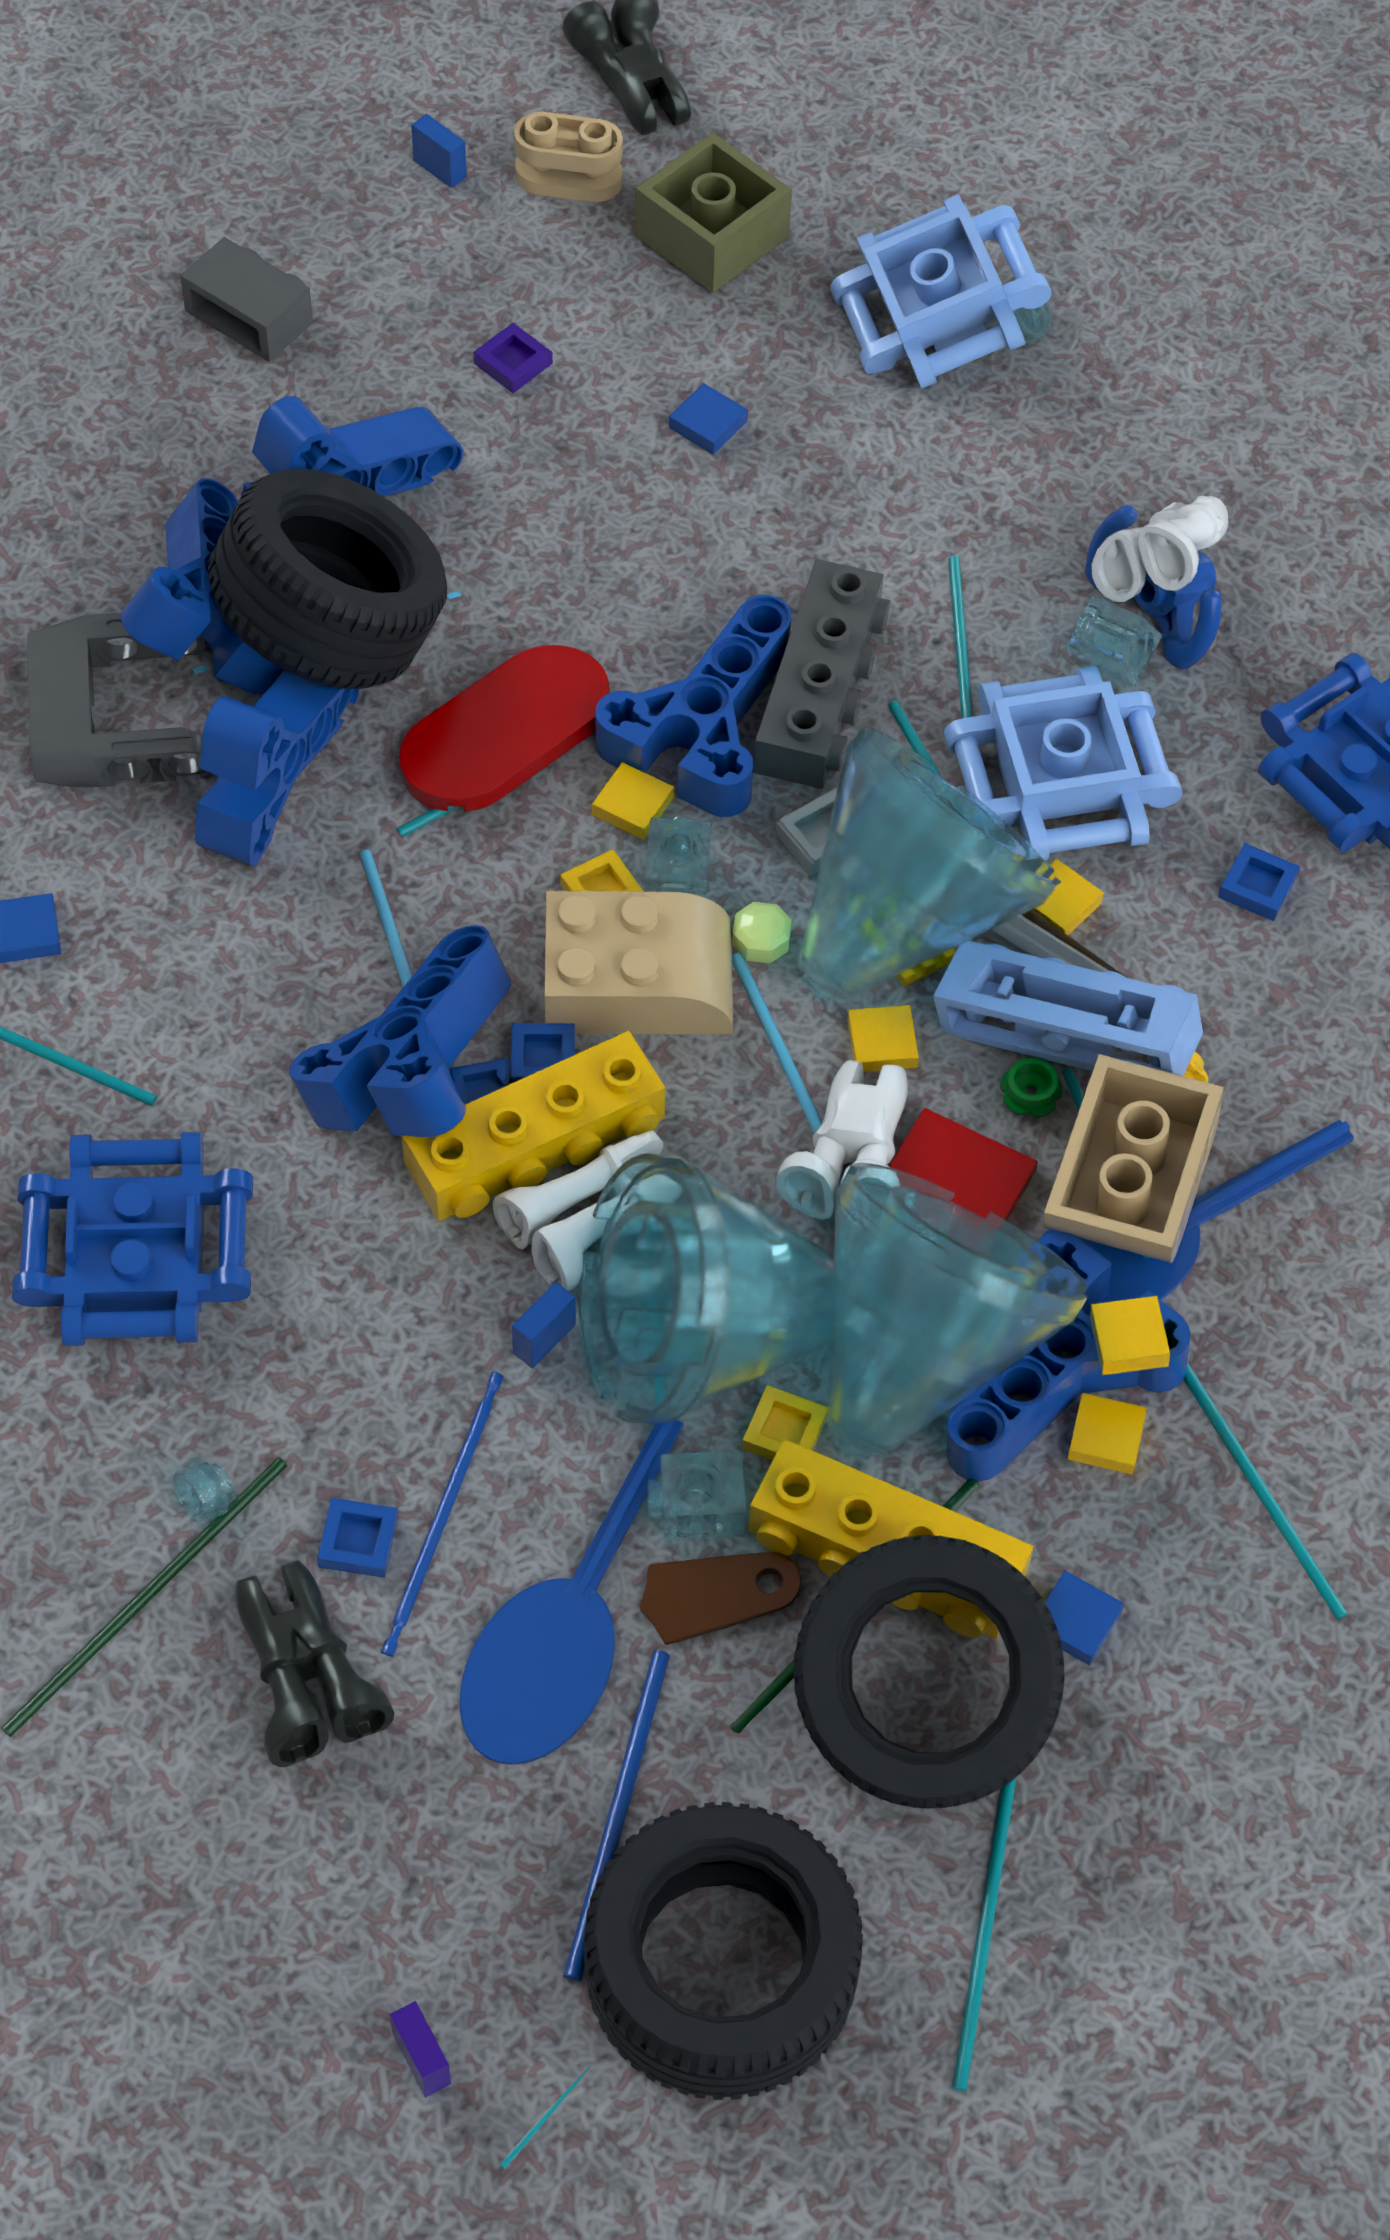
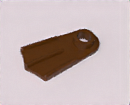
M760 1552L650 1564L648 1566L646 1587L641 1600L640 1610L653 1624L663 1643L669 1645L734 1626L738 1623L788 1607L798 1596L801 1585L800 1573L790 1558L777 1552ZM765 1574L777 1575L783 1582L781 1588L773 1593L761 1591L756 1583Z

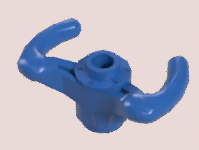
M1124 505L1109 514L1094 533L1088 548L1085 573L1090 583L1096 589L1097 587L1092 578L1091 566L1096 551L1107 537L1136 523L1137 511L1131 505ZM1197 551L1199 557L1197 573L1189 584L1178 590H1164L1156 585L1146 572L1145 584L1140 593L1133 597L1142 610L1152 615L1162 629L1163 654L1169 663L1179 669H1189L1205 656L1215 640L1221 621L1222 595L1218 590L1214 589L1216 584L1215 567L1211 559L1201 551ZM1200 602L1199 617L1192 634L1194 604Z

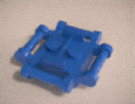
M1350 653L1335 664L1334 672L1287 703L1276 702L1262 711V726L1265 732L1280 747L1272 750L1262 760L1258 767V773L1269 784H1279L1329 831L1328 840L1341 852L1352 849L1363 840L1371 844L1377 839L1390 850V678L1380 683L1372 675L1371 668L1366 660L1357 653ZM1346 691L1351 694L1325 711L1321 716L1319 725L1308 733L1298 725V723Z
M182 1132L181 1139L93 1141L92 1134L71 1135L70 1179H55L50 1175L41 1173L27 1174L19 1179L17 1201L24 1208L20 1273L13 1277L12 1299L17 1304L27 1307L63 1306L61 1311V1338L63 1346L85 1345V1339L176 1336L177 1343H197L199 1312H201L202 1303L235 1302L250 1296L251 1273L245 1269L246 1202L251 1200L253 1196V1176L246 1170L235 1168L221 1170L215 1175L203 1176L204 1144L202 1132ZM181 1164V1176L93 1178L94 1166ZM220 1205L218 1268L213 1272L203 1273L204 1206ZM50 1209H67L65 1276L50 1277L46 1274Z

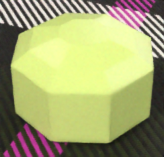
M752 902L735 913L732 946L742 954L746 961L772 963L789 951L792 919L777 904Z

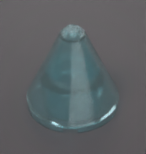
M863 726L846 750L798 960L799 965L805 971L801 981L812 992L826 1001H830L834 995L847 1000L1044 904L1061 884V881L1056 877L1053 880L1049 879L1055 870L1044 857L982 801L963 786L959 785L956 788L930 770L932 763L891 736L870 726Z
M647 1153L630 1158L609 1179L594 1209L592 1216L595 1219H607L599 1252H583V1271L579 1280L580 1334L586 1365L595 1390L600 1399H617L624 1410H618L616 1417L622 1421L639 1424L670 1423L852 1332L868 1312L870 1304L869 1290L856 1269L683 1157Z
M872 1163L852 1164L836 1191L828 1426L836 1434L834 1443L846 1453L863 1460H868L871 1454L887 1455L1076 1320L1088 1296L1084 1295L1088 1286L1081 1276L1056 1253L1020 1228L991 1211L987 1218L984 1219L951 1202L955 1193L939 1185L897 1169Z

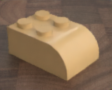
M546 891L545 1023H575V1034H622L630 1031L631 1034L733 1035L732 925L729 915L721 906L707 898L682 892Z
M1099 1054L1044 1212V1228L1070 1233L1078 1238L1172 1263L1180 1246L1218 1128L1224 1087Z

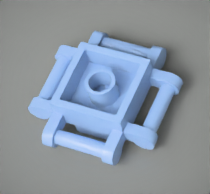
M959 194L944 199V206L876 236L871 231L856 238L866 264L836 277L830 285V291L835 303L838 306L843 305L862 349L859 359L867 374L891 370L896 361L908 357L919 386L923 389L937 383L935 377L1006 346L1011 351L1025 345L1023 334L1013 311L1021 307L1035 309L1044 305L1050 299L1052 290L1045 276L1036 272L1018 233L1020 222L1013 208L1008 205H1001L971 217L966 204L964 205ZM990 239L998 241L1015 278L1014 281L1002 285L983 243ZM877 288L896 332L882 338L864 300L866 293ZM996 319L998 326L986 330L984 323ZM934 346L936 352L926 356L924 349Z
M1096 666L1078 668L1076 675L1001 686L998 681L981 683L978 686V699L982 715L955 720L946 726L944 730L948 750L957 756L972 806L968 812V817L973 832L979 836H990L1002 831L1006 826L1019 824L1022 833L1023 849L1028 863L1048 860L1050 853L1124 841L1128 847L1148 844L1150 837L1149 824L1143 804H1149L1154 808H1164L1178 802L1183 795L1178 776L1169 771L1152 720L1156 712L1151 695L1144 691L1114 695L1110 681L1102 682L1100 672ZM1125 726L1130 727L1145 775L1141 776ZM994 742L998 755L997 764L1008 797L994 799L979 750L981 744ZM1117 808L1121 818L1048 830L1045 829L1043 820Z

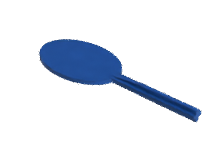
M1338 1120L1197 1197L1194 1200L1180 1246L1172 1263L1154 1258L1144 1259L1140 1254L1080 1238L1112 1263L1109 1295L1100 1303L1139 1298L1146 1290L1157 1296L1160 1300L1168 1296L1185 1279L1196 1261L1201 1236L1199 1225L1352 1142L1354 1136L1350 1132L1349 1124L1346 1121ZM1048 1229L1044 1235L1057 1231ZM1032 1299V1303L1038 1308V1305Z
M671 1413L667 1415L660 1414L573 1578L546 1580L518 1593L497 1611L476 1640L462 1677L460 1714L469 1741L486 1758L504 1764H521L539 1759L568 1741L586 1722L598 1704L610 1676L614 1657L615 1637L610 1611L596 1590L684 1426L683 1422L676 1420L675 1415Z

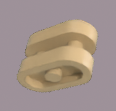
M550 112L530 113L516 123L514 128V146L517 155L515 160V178L523 190L536 195L588 202L609 200L621 190L622 166L620 162L623 156V137L620 129L613 123L602 119Z

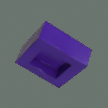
M512 323L473 352V359L477 367L511 393H515L553 364V352L515 323Z
M414 2001L389 2014L392 2034L424 2097L426 2098L451 2085L449 2064L417 2002Z

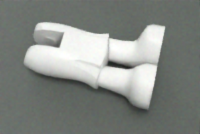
M848 1060L841 1066L831 1085L824 1120L813 1135L814 1152H795L789 1155L779 1168L776 1177V1188L780 1196L793 1208L813 1218L829 1219L834 1212L839 1192L842 1214L847 1221L855 1224H866L882 1219L894 1209L898 1194V1182L895 1174L887 1164L895 1154L894 1132L903 1112L908 1094L907 1073L904 1068L885 1064L881 1069L877 1084L874 1086L863 1084L864 1069L860 1061ZM846 1163H853L848 1168H846L839 1187V1180L843 1165H845Z

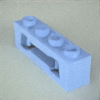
M962 939L933 995L941 1030L968 1041L1093 1071L1098 1055L1102 1054L1183 1076L1203 1034L1197 994L1185 992L1181 988L1172 985L1159 986L1129 979L1113 971L1100 972L1070 965L1054 957L1041 958L1011 951L999 944L991 943L986 945ZM986 1016L1002 1019L1004 1023L1008 1024L1014 1022L1015 1032L981 1022ZM1112 1046L1130 1054L1136 1052L1149 1055L1150 1064L1114 1056Z

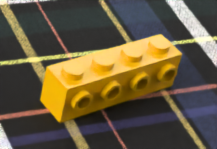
M626 1031L465 1104L466 1113L463 1119L453 1129L435 1137L401 1135L404 1164L438 1222L453 1215H456L458 1218H467L480 1212L488 1204L491 1197L511 1188L536 1186L545 1178L548 1171L567 1162H570L572 1165L585 1164L597 1157L604 1145L624 1136L629 1138L633 1135L654 1130L659 1124L660 1119L665 1118L666 1087L631 1032Z
M783 1439L750 1504L748 1531L756 1534L757 1541L764 1548L785 1556H789L795 1551L818 1561V1567L829 1577L861 1552L894 1539L911 1536H945L966 1540L1002 1557L1017 1568L1025 1577L1034 1548L1029 1543L787 1439ZM913 1593L891 1603L905 1610H916L918 1606L942 1615L944 1616V1623L950 1629L966 1637L977 1638L983 1633L997 1639L999 1635L997 1626L975 1604L948 1593Z

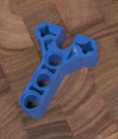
M286 396L274 402L263 413L252 453L270 474L294 468L319 470L345 477L368 487L384 497L426 486L435 481L432 478L433 476L448 468L451 471L456 470L463 459L464 450L437 417L425 407H415L335 428H328L319 421L300 398ZM253 482L244 484L241 496Z
M201 478L166 521L168 567H158L153 570L122 610L121 621L127 632L135 640L178 661L196 638L201 635L211 646L214 676L249 693L256 695L264 694L284 670L263 658L244 643L226 623L215 604L208 577L211 553L239 500L222 483L210 478Z
M756 595L747 599L686 679L640 693L614 691L601 698L595 708V743L599 756L617 768L623 762L647 773L658 756L666 749L672 747L689 749V752L678 765L677 798L719 817H732L742 813L749 806L752 798L753 758L749 751L740 745L737 725L780 668L791 633V610L787 603L779 597L772 595Z
M285 671L254 706L227 696L218 698L211 707L204 725L200 769L218 775L219 778L197 803L196 844L247 865L256 866L272 840L276 822L296 778L340 729L345 721L340 719L349 702L352 704L356 703L360 689H339L316 684Z
M470 925L456 929L439 942L381 1016L331 1043L319 1044L308 1048L292 1061L289 1067V1075L318 1127L358 1131L376 1107H378L392 1135L435 1137L453 1129L463 1119L466 1113V1106L450 1075L449 1067L511 987V978L485 927Z
M1053 1232L1044 1235L1033 1245L1030 1255L1029 1291L1031 1298L1038 1305L1037 1327L968 1393L950 1413L947 1423V1458L949 1465L956 1474L966 1480L974 1479L978 1482L990 1480L1017 1457L1082 1393L1134 1386L1158 1393L1174 1389L1180 1385L1186 1376L1191 1337L1188 1323L1180 1314L1158 1299L1170 1350L1169 1366L1102 1375L1091 1320L1087 1315L1091 1312V1304H1098L1109 1295L1112 1263L1080 1238L1070 1233ZM1146 1290L1139 1298L1155 1295ZM1068 1350L1076 1353L1078 1356L1065 1359L1059 1358L1052 1353ZM1015 1393H1027L1033 1396L1034 1399L1027 1402H1018L1010 1399L1008 1396ZM971 1436H982L991 1442L982 1446H973L963 1440Z

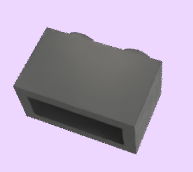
M226 237L218 241L180 275L186 312L268 362H271L313 323L310 288L300 278L293 274L284 273L264 261L255 251L248 248L244 249Z

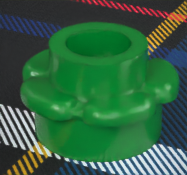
M1039 1058L1019 1060L1003 1075L1000 1083V1089L1005 1093L1003 1102L1006 1107L1017 1115L1030 1113L1035 1118L1050 1114L1056 1108L1055 1101L1059 1100L1063 1093L1062 1083L1058 1078L1056 1070L1051 1064ZM1033 1087L1037 1092L1035 1094H1028L1025 1089Z

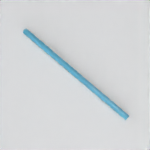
M363 850L359 855L402 986L404 987L412 977L372 852L370 850Z
M740 952L734 953L732 955V963L815 1134L821 1126L822 1120ZM843 1166V1168H842V1172H841V1176H840V1180H839V1186H840V1184H841L843 1175H844V1173H845V1168H844V1166Z

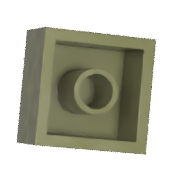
M712 132L635 188V236L711 293H714L789 237L792 189Z

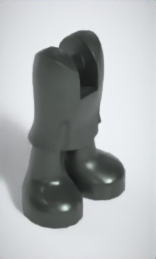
M615 0L610 19L602 4L596 1H586L576 5L563 21L562 30L564 36L572 48L590 59L601 71L600 77L602 81L614 90L631 125L642 136L656 131L657 120L651 101L655 98L659 101L673 126L688 122L691 117V110L687 94L666 64L663 49L661 47L656 48L651 36L659 18L657 0ZM613 35L615 39L624 47V49L620 52L615 44Z
M300 1560L281 1565L288 1600L290 1603H293L295 1608L281 1614L272 1615L269 1600L263 1592L256 1575L236 1582L237 1609L244 1628L258 1653L261 1665L260 1677L263 1682L270 1685L273 1694L275 1711L264 1733V1746L271 1763L278 1767H287L316 1756L325 1749L328 1742L329 1734L320 1707L309 1691L306 1681L318 1676L330 1721L336 1736L342 1742L350 1743L364 1736L385 1730L394 1720L395 1713L390 1700L382 1689L361 1679L349 1663L345 1655L347 1644L334 1631L319 1586L311 1572Z

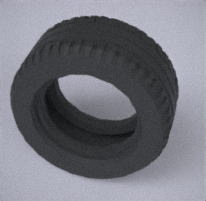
M297 468L282 470L251 483L241 496L209 558L208 577L215 604L226 623L241 640L263 658L288 673L316 684L339 689H365L390 682L403 674L426 640L447 599V580L440 554L421 527L394 503L368 487L345 477L319 470Z
M931 1535L904 1537L871 1547L869 1550L861 1552L850 1562L845 1563L836 1573L834 1572L828 1579L829 1581L817 1592L818 1595L815 1600H812L808 1608L809 1610L801 1623V1630L798 1632L797 1646L793 1658L795 1659L793 1667L795 1695H797V1705L801 1712L803 1723L810 1734V1738L824 1759H827L831 1764L830 1766L847 1781L881 1800L902 1806L925 1809L946 1808L974 1802L996 1792L1020 1775L1044 1747L1053 1730L1063 1698L1065 1680L1063 1650L1057 1626L1050 1610L1031 1582L1017 1568L986 1548L966 1540ZM913 1593H948L975 1604L997 1626L1009 1654V1689L998 1717L976 1740L949 1752H915L887 1740L865 1718L853 1690L852 1656L864 1627L885 1605Z
M714 1802L704 1803V1807L698 1808L697 1805L687 1806V1810L681 1811L676 1809L670 1812V1816L667 1818L660 1816L654 1819V1823L651 1825L645 1824L639 1829V1834H633L625 1840V1846H619L614 1853V1858L609 1860L604 1866L603 1874L599 1875L596 1888L590 1897V1907L587 1908L584 1940L585 1976L589 2000H592V2009L595 2016L599 2019L602 2031L607 2032L608 2041L613 2047L618 2048V2053L624 2060L629 2059L631 2061V2066L640 2072L642 2070L647 2078L653 2082L655 2080L660 2081L661 2086L665 2088H677V2092L688 2095V2093L695 2094V2098L706 2099L707 2095L713 2096L715 2100H723V2097H731V2100L740 2099L742 2095L746 2094L749 2097L759 2096L761 2091L765 2090L768 2093L775 2090L779 2084L784 2086L792 2082L795 2075L800 2077L807 2071L810 2065L813 2066L820 2060L822 2053H827L832 2046L833 2040H836L841 2033L842 2025H845L849 2010L854 2001L862 1959L863 1934L861 1932L863 1925L861 1916H859L858 1900L854 1898L855 1891L851 1883L847 1882V1875L843 1867H838V1860L832 1853L826 1852L827 1847L820 1840L816 1841L813 1839L814 1834L806 1829L800 1830L799 1824L792 1819L787 1821L783 1819L784 1815L776 1812L772 1815L768 1814L767 1809L759 1806L756 1809L749 1808L750 1804L739 1803V1807L732 1806L731 1802H722V1805H715ZM731 1885L760 1894L786 1915L800 1940L803 1963L799 1975L778 2000L748 2015L716 2018L682 2007L661 1990L643 1960L642 1945L648 1926L670 1901L696 1888Z

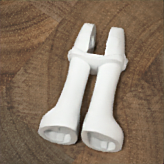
M1199 496L1189 505H1185L1182 502H1173L1155 513L1146 526L1129 530L1123 529L1110 535L1097 549L1091 565L1092 578L1097 589L1114 602H1125L1140 593L1145 584L1146 572L1152 581L1164 590H1178L1186 586L1197 573L1199 561L1197 551L1216 544L1228 529V512L1221 500L1212 496Z
M651 1130L633 1135L615 1145L603 1148L598 1158L565 1176L539 1186L517 1187L504 1191L494 1198L493 1212L499 1227L517 1248L523 1250L532 1244V1256L535 1267L550 1286L557 1282L570 1291L583 1278L585 1250L611 1230L639 1217H653L658 1212H661L664 1204L678 1193L688 1181L689 1171L679 1159L674 1157L662 1161L638 1178L634 1177L633 1174L656 1160L662 1152L663 1141ZM605 1188L610 1192L611 1195L564 1220L550 1224L558 1215Z

